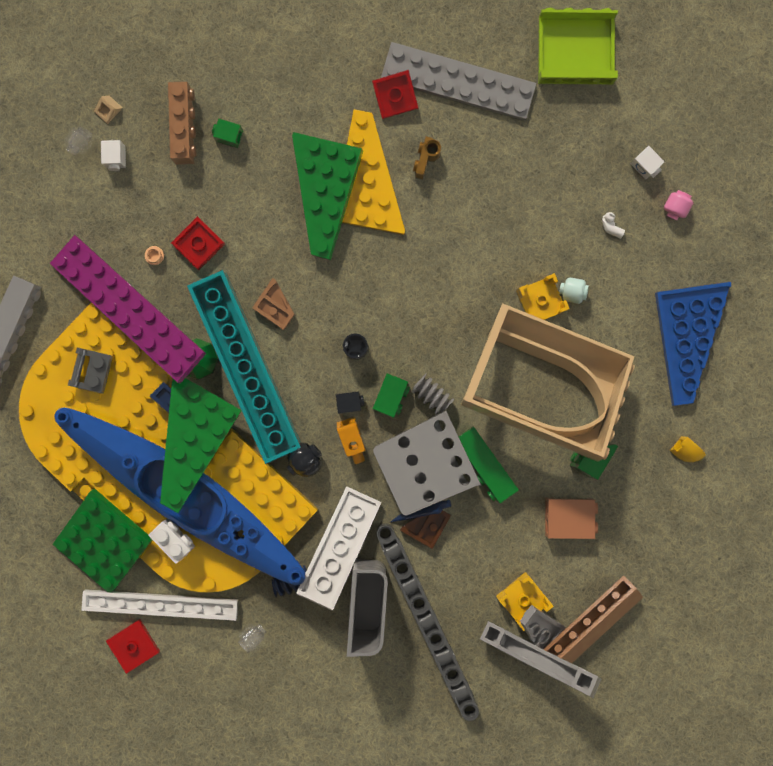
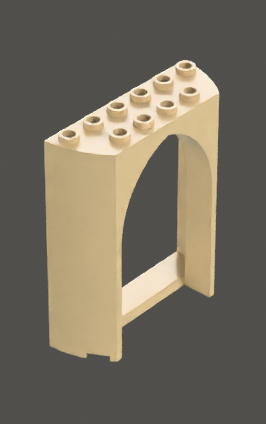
M502 303L461 405L592 460H605L610 451V448L607 447L608 443L612 441L615 434L613 426L617 424L620 418L618 410L625 401L623 393L627 391L630 384L628 377L631 376L635 365H633L635 356ZM495 342H500L552 363L575 375L592 394L597 405L599 418L579 427H555L476 396L475 392Z

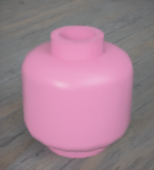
M679 190L677 193H671L664 205V210L668 212L667 216L674 220H678L679 217L686 218L693 205L692 196Z

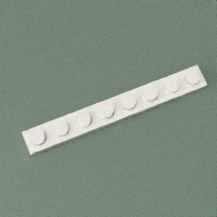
M84 590L82 611L236 621L239 599Z

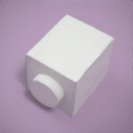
M120 140L101 141V164L108 168L109 171H120V168H126L125 145Z
M648 146L630 164L647 179L649 176L654 178L662 170L660 166L664 161Z

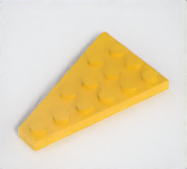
M354 109L347 145L362 148L363 154L342 223L404 235L405 228L373 114Z

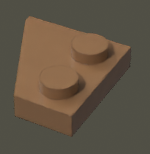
M272 278L252 309L285 330L295 314L277 281Z

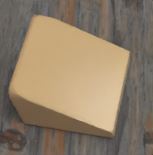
M101 96L94 112L109 124L123 107L110 96Z

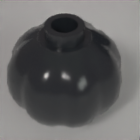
M303 442L300 443L301 448L288 454L289 466H287V469L293 476L297 474L302 477H311L318 473L321 468L322 461L320 457L322 453L313 443L309 445Z

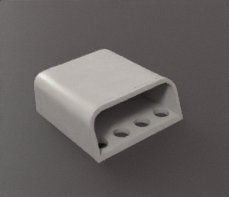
M447 411L439 413L378 444L373 449L374 455L403 515H409L472 487L481 485ZM439 420H442L445 423V429L443 431L440 427ZM446 438L453 440L454 445L452 448H450ZM454 456H459L462 459L460 466ZM463 474L470 476V482L464 478Z
M356 559L354 563L347 657L372 656L377 654L383 646L388 581L386 566L379 560Z

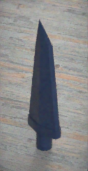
M449 499L442 500L409 515L401 513L390 522L439 514L443 509L451 507V501Z

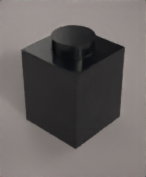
M359 391L336 394L338 414L362 411L361 407L365 406L364 397L359 395Z

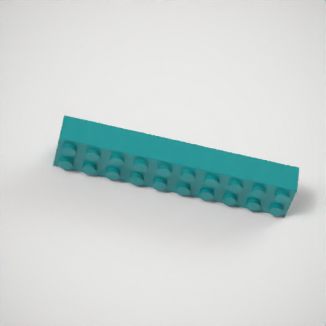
M221 270L188 285L189 292L264 463H269L301 448L299 436L227 273Z

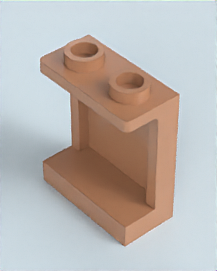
M545 498V536L558 539H595V534L598 533V523L595 522V514H598V504L595 503V499Z

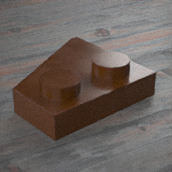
M442 510L439 514L417 517L402 526L400 531L433 549L451 514Z

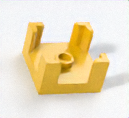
M555 273L516 290L525 313L545 320L570 309L567 301H562L556 287L558 280Z
M526 572L496 596L523 631L525 629L520 620L531 605L541 611L544 609L545 612L554 607Z

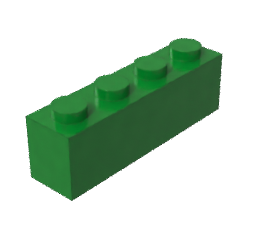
M474 426L458 436L473 469L478 473L477 478L482 486L486 484L489 489L487 494L493 502L497 500L499 503H502L519 491Z

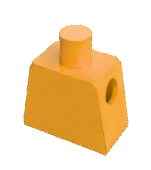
M355 417L337 422V431L346 456H352L354 464L364 462L363 451H365V445ZM351 442L357 443L355 445H350Z

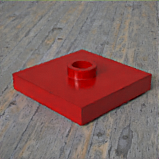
M409 70L372 81L382 119L419 109Z
M198 216L171 242L197 270H200L225 245Z
M141 619L106 640V643L126 674L160 652Z

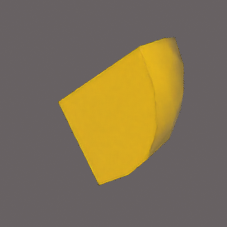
M681 436L670 449V452L684 462L700 461L706 456L705 452L689 437Z

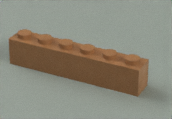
M622 576L543 650L573 663L634 607L643 596L625 576Z

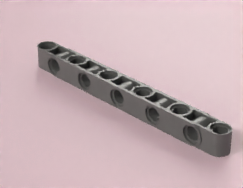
M381 524L377 529V537L384 555L455 704L465 720L473 721L478 717L479 710L466 677L399 537H397L394 528L390 524ZM388 528L391 531V535L389 537H382L380 531ZM403 563L408 568L405 572H399L397 566ZM422 599L424 604L421 607H416L414 601ZM435 634L441 636L437 642H433L430 639ZM450 670L457 671L454 677L447 675ZM467 706L474 707V709L471 712H466L464 710Z

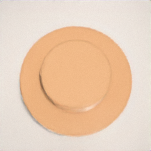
M151 246L145 252V259L151 265H159L164 260V252L157 246Z

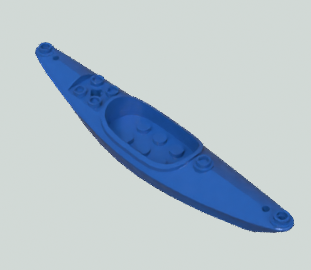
M64 407L55 412L56 423L73 441L132 493L174 524L218 550L274 578L292 585H300L304 582L305 571L294 556L253 513L211 477L203 473L178 514L160 504L165 459L164 448L125 429L80 411ZM243 530L244 537H239L237 531Z

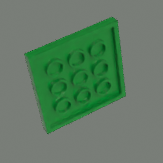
M94 488L88 493L52 545L106 592L112 593L153 540L144 530Z

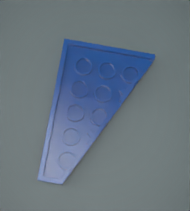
M731 282L655 293L672 406L694 403L696 389L699 387V380L709 357V349L712 347L713 337L721 320L722 309L726 304L729 288L732 286Z

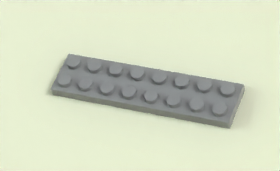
M391 42L381 78L409 70L415 90L524 121L527 118L536 87L535 82Z

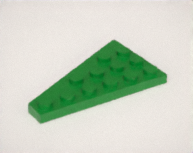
M293 132L292 138L310 252L313 256L331 261L363 149Z
M172 378L160 504L178 514L242 411L186 378L181 383L176 382Z

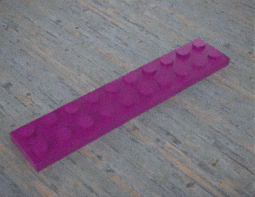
M76 235L70 239L50 262L61 275L176 382L181 383L206 355L205 351Z

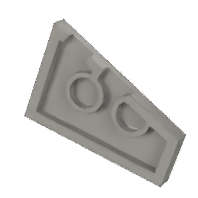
M533 605L526 610L520 620L532 644L541 649L548 646L566 628L563 624Z

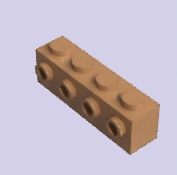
M168 82L170 159L175 165L194 164V157H196V146L193 139L196 138V130L193 126L195 109L192 101L195 100L194 89H191L188 82Z

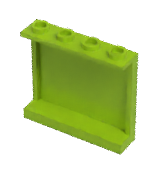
M554 8L542 9L539 15L538 84L613 85L618 79V70H615V17L618 14V10L610 8L593 10L592 8L574 10L573 8H565L563 10H555Z

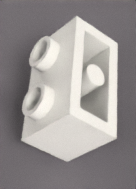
M169 519L162 521L148 535L175 564L181 561L195 547L191 538L183 534L179 530V526Z

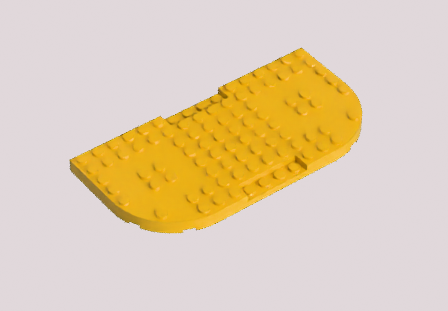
M91 302L43 352L29 370L19 399L20 426L24 439L35 458L70 492L74 491L84 500L88 493L95 488L149 535L167 518L137 497L96 462L56 423L54 417L58 409L70 408L106 421L164 449L166 448L169 414L154 402L150 395L163 382L171 388L172 377ZM77 347L113 356L104 393L68 386V381L72 378L77 358ZM85 356L79 382L84 383L90 356ZM233 428L230 429L204 472L253 513L284 546L318 510L270 463L265 464L262 456ZM179 527V530L189 536L195 545L181 561L175 564L154 541L150 543L140 557L166 581L180 588L196 592L228 590L249 581L260 572V570L200 540ZM243 530L237 531L239 537H244Z

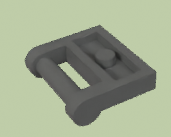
M77 347V358L72 378L68 381V386L104 393L113 356ZM85 356H90L84 383L79 382Z

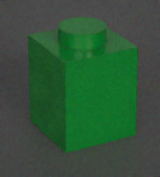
M218 118L217 124H214L212 129L215 141L238 148L243 133L241 125Z

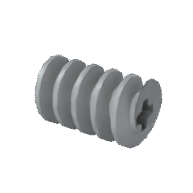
M426 373L416 383L412 393L414 394L419 391L417 398L425 397L423 403L431 402L429 409L436 407L435 414L443 412L454 401V398L448 400L449 393L442 395L443 388L436 390L438 383L431 385L432 378L430 377L425 380Z

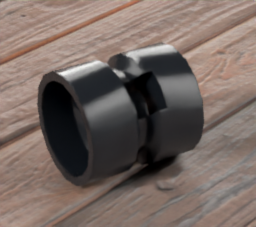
M357 333L348 335L343 342L345 354L353 360L365 357L368 352V343L365 337Z

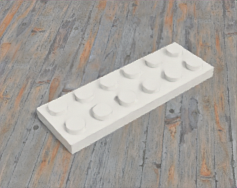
M346 486L305 573V580L300 584L296 592L297 595L333 611L381 505L380 501Z

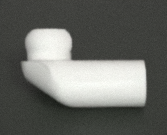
M606 213L602 218L605 232L621 239L625 230L615 226V215L613 213Z

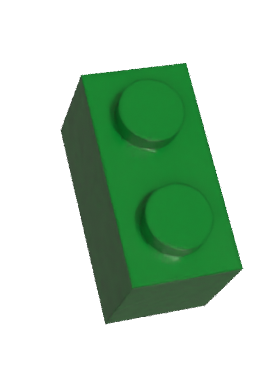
M387 373L373 409L391 417H394L395 414L399 415L403 404H400L402 396L407 397L410 389L407 386L408 381Z

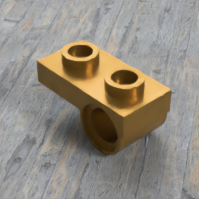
M426 136L425 141L420 142L418 153L421 156L419 161L415 160L413 171L416 172L415 178L423 180L427 161H435L440 156L441 145L431 137ZM433 147L437 152L430 154L427 149Z

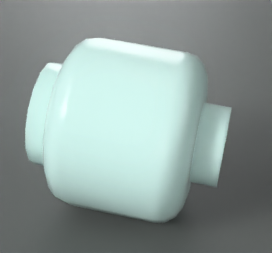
M567 278L565 283H561L559 294L563 295L564 301L580 304L587 298L589 285H586V281L582 279Z

